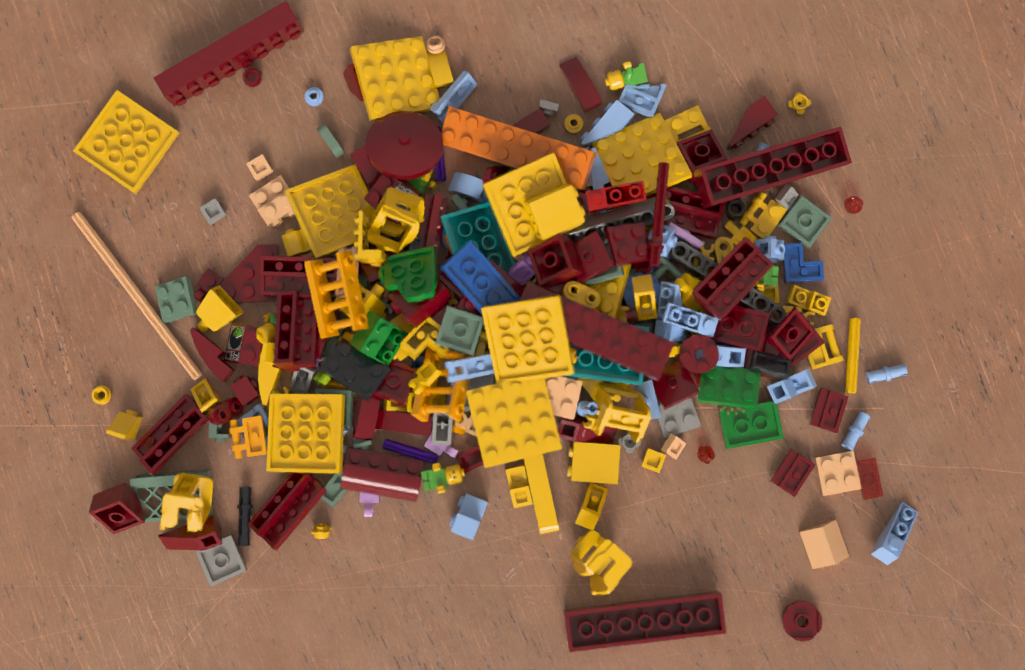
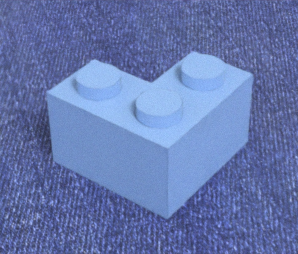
M466 493L465 497L461 495L457 505L460 507L458 514L452 516L449 524L452 527L451 532L473 540L488 501Z

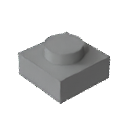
M540 100L539 108L545 116L552 117L553 115L557 116L559 104Z
M786 184L775 199L782 207L789 211L800 196L791 185Z
M216 198L200 207L201 212L210 225L227 216Z

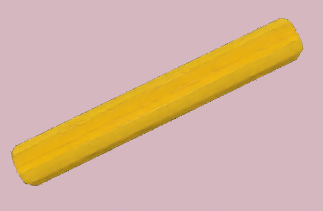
M860 318L849 319L845 392L852 394L857 392Z

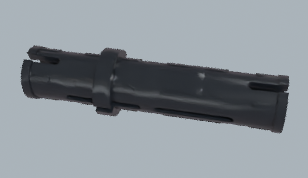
M239 487L237 546H250V526L248 523L251 520V509H253V504H251L252 487Z

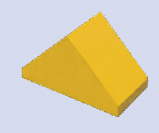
M206 378L190 389L202 412L208 413L211 407L224 401Z

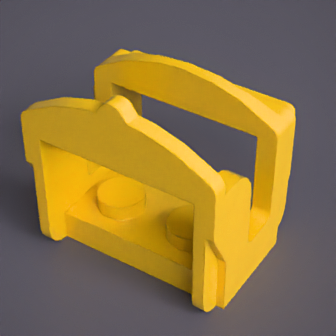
M391 187L387 188L369 221L366 237L368 242L376 245V250L401 252L416 237L420 222H424V199ZM398 203L411 209L407 211L397 207L396 204ZM387 216L402 221V225L387 220ZM380 232L393 237H400L402 232L405 234L400 242H396L381 236Z
M612 383L598 384L595 396L598 408H594L598 412L595 415L586 414L585 416L589 422H582L583 426L592 429L596 435H601L604 426L624 429L628 431L634 442H639L640 438H643L651 419V410L643 394L632 388L625 390ZM608 393L636 398L635 410L613 406Z
M182 472L176 474L171 492L166 493L163 497L160 529L167 530L175 526L178 521L179 508L189 509L188 531L197 532L202 530L212 508L213 480L203 475ZM197 488L200 489L199 497L193 496Z
M589 530L583 537L580 536L575 541L577 544L569 555L573 560L574 569L579 575H592L590 577V587L593 595L609 594L631 567L632 560L612 541L603 538L595 530ZM592 546H595V551L583 563L581 559ZM613 560V561H614L613 564H612V565L608 568V570L604 573L603 578L600 577L599 575L603 572V570H604V569L609 565V563Z

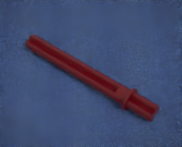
M660 162L658 166L651 243L648 245V248H650V266H660L661 250L664 249L662 237L669 163Z

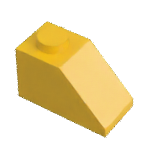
M651 274L632 277L638 321L657 318Z
M133 410L119 411L108 427L106 434L122 439H136L143 417L137 416L138 412Z
M590 482L575 524L594 530L608 492L607 488Z

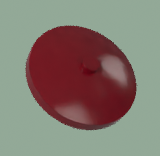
M397 111L389 113L376 120L366 136V154L370 163L380 173L394 179L409 180L428 174L437 166L443 153V138L439 128L432 120L416 112Z

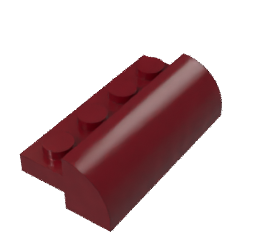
M671 186L668 187L666 196L670 199L675 213L672 218L664 221V225H669L672 222L681 229L688 230L693 235L715 240L725 202L704 209L699 193ZM656 193L646 196V198H654L656 197Z
M437 193L433 196H424L425 210L423 216L425 219L424 222H420L417 236L421 237L418 249L434 245L436 259L438 258L443 230L440 216L445 215L448 199L442 198V194Z
M745 236L692 292V296L705 311L708 310L721 322L774 266V263L760 252V248Z
M260 256V295L278 296L280 291L297 290L299 294L311 293L304 262L323 259L325 264L335 261L337 258ZM337 268L325 271L328 283L336 281ZM336 289L330 290L331 298L337 297L335 295Z
M297 290L278 292L273 364L287 371H299V368L316 367L318 324L311 293L299 294Z
M185 394L131 449L140 458L139 461L145 468L155 475L209 421L208 413L200 411L197 403L191 396Z
M347 447L339 489L416 502L422 480L421 472L424 461Z
M290 472L249 521L248 525L272 549L277 551L327 490L311 473Z

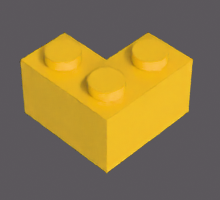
M430 317L414 328L400 343V348L413 360L427 346L441 359L450 351L448 348L435 345L440 325Z

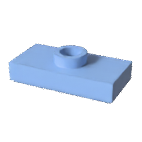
M653 381L642 382V386L635 385L636 391L643 394L651 410L650 420L661 418Z

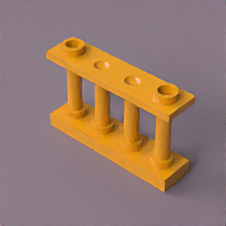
M352 251L337 252V260L325 264L323 259L304 262L321 339L338 336V329L352 326L353 331L369 328ZM339 268L342 279L328 283L325 271ZM344 287L346 299L332 302L330 290ZM348 306L350 318L336 321L334 310Z
M427 346L424 362L429 358L440 369L443 359L474 357L477 350L475 349L473 356L457 351H449L441 359ZM460 366L456 369L457 374H460ZM440 369L442 373L430 386L425 385L421 394H416L411 415L421 422H428L430 413H447L455 421L461 422L470 379L455 381L454 387H436L439 377H447L449 375L448 369ZM434 395H452L450 405H432Z

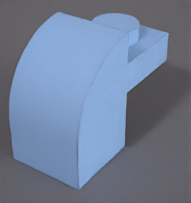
M454 173L449 191L461 197L471 198L480 204L489 202L482 186L483 180L464 173Z
M806 369L789 376L788 380L782 379L767 386L774 403L777 404L815 388L817 384L810 369Z

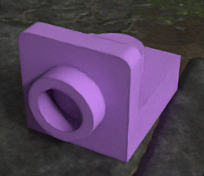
M527 251L523 252L521 259L507 273L520 285H524L535 275Z

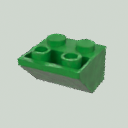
M369 310L366 315L369 328L357 330L349 343L360 352L389 366L400 348V343L409 333Z

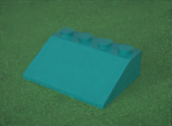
M489 202L440 216L452 255L467 241H471L486 259H490L508 273V270L515 264Z
M636 326L649 332V327ZM570 345V347L576 349L578 359L576 363H573L574 374L564 376L642 386V374Z

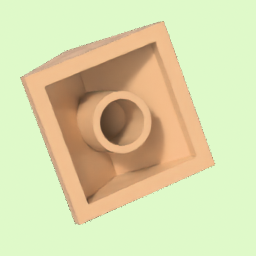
M836 519L799 531L812 569L836 565L849 557Z

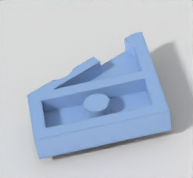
M625 85L619 102L630 110L653 118L667 85Z

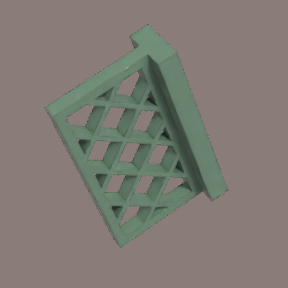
M212 470L156 473L155 475L142 474L134 475L130 478V487H133V491L137 493L139 501L143 503L141 508L145 505L153 512L150 517H145V522L161 521L162 514L158 510L163 504V497L156 492L159 487L164 486L171 492L172 487L170 486L174 485L176 474L182 472L211 478ZM138 488H145L151 493L146 500L139 496ZM195 491L194 494L199 497V492ZM152 495L161 501L156 509L147 502ZM212 496V508H211V511H210L208 517L213 516V515L215 516V514H214V505H213V496ZM179 511L178 520L188 519V514H182Z

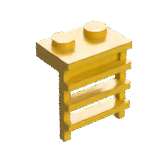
M359 211V219H355L358 230H354V234L358 237V242H354V246L358 249V254H354V258L360 263H368L373 267H380L382 263L388 262V256L382 250H369V242L366 237L370 217H365L364 220L363 211Z

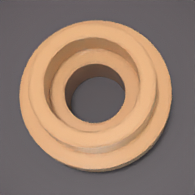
M439 36L430 37L426 45L427 50L430 53H440L445 48L444 40Z

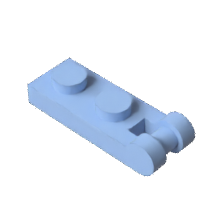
M463 71L440 100L432 104L430 110L435 115H438L437 118L441 123H444L449 106L459 108L478 84L468 72Z
M490 353L445 362V367L448 368L449 374L447 376L448 382L494 373ZM460 366V374H457L456 367Z

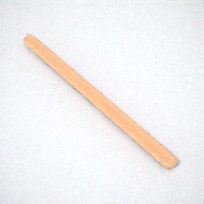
M81 212L73 214V221L193 380L200 378L202 372L166 324L162 322V319Z

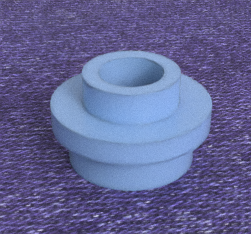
M312 87L305 92V101L310 106H318L323 102L324 95L319 88ZM312 94H317L315 99H311Z

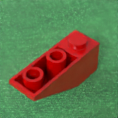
M643 180L586 191L590 213L611 210L647 200Z

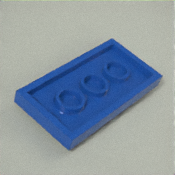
M467 241L440 267L481 314L483 306L516 302L521 299L471 241Z

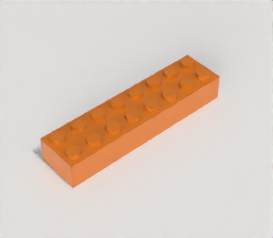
M451 106L448 108L441 131L443 145L514 168H519L553 152L566 183L584 190L586 189L597 152Z

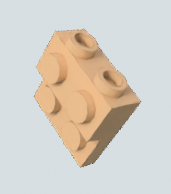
M281 175L249 195L258 212L270 228L280 226L288 216H295L285 195V190L289 189Z

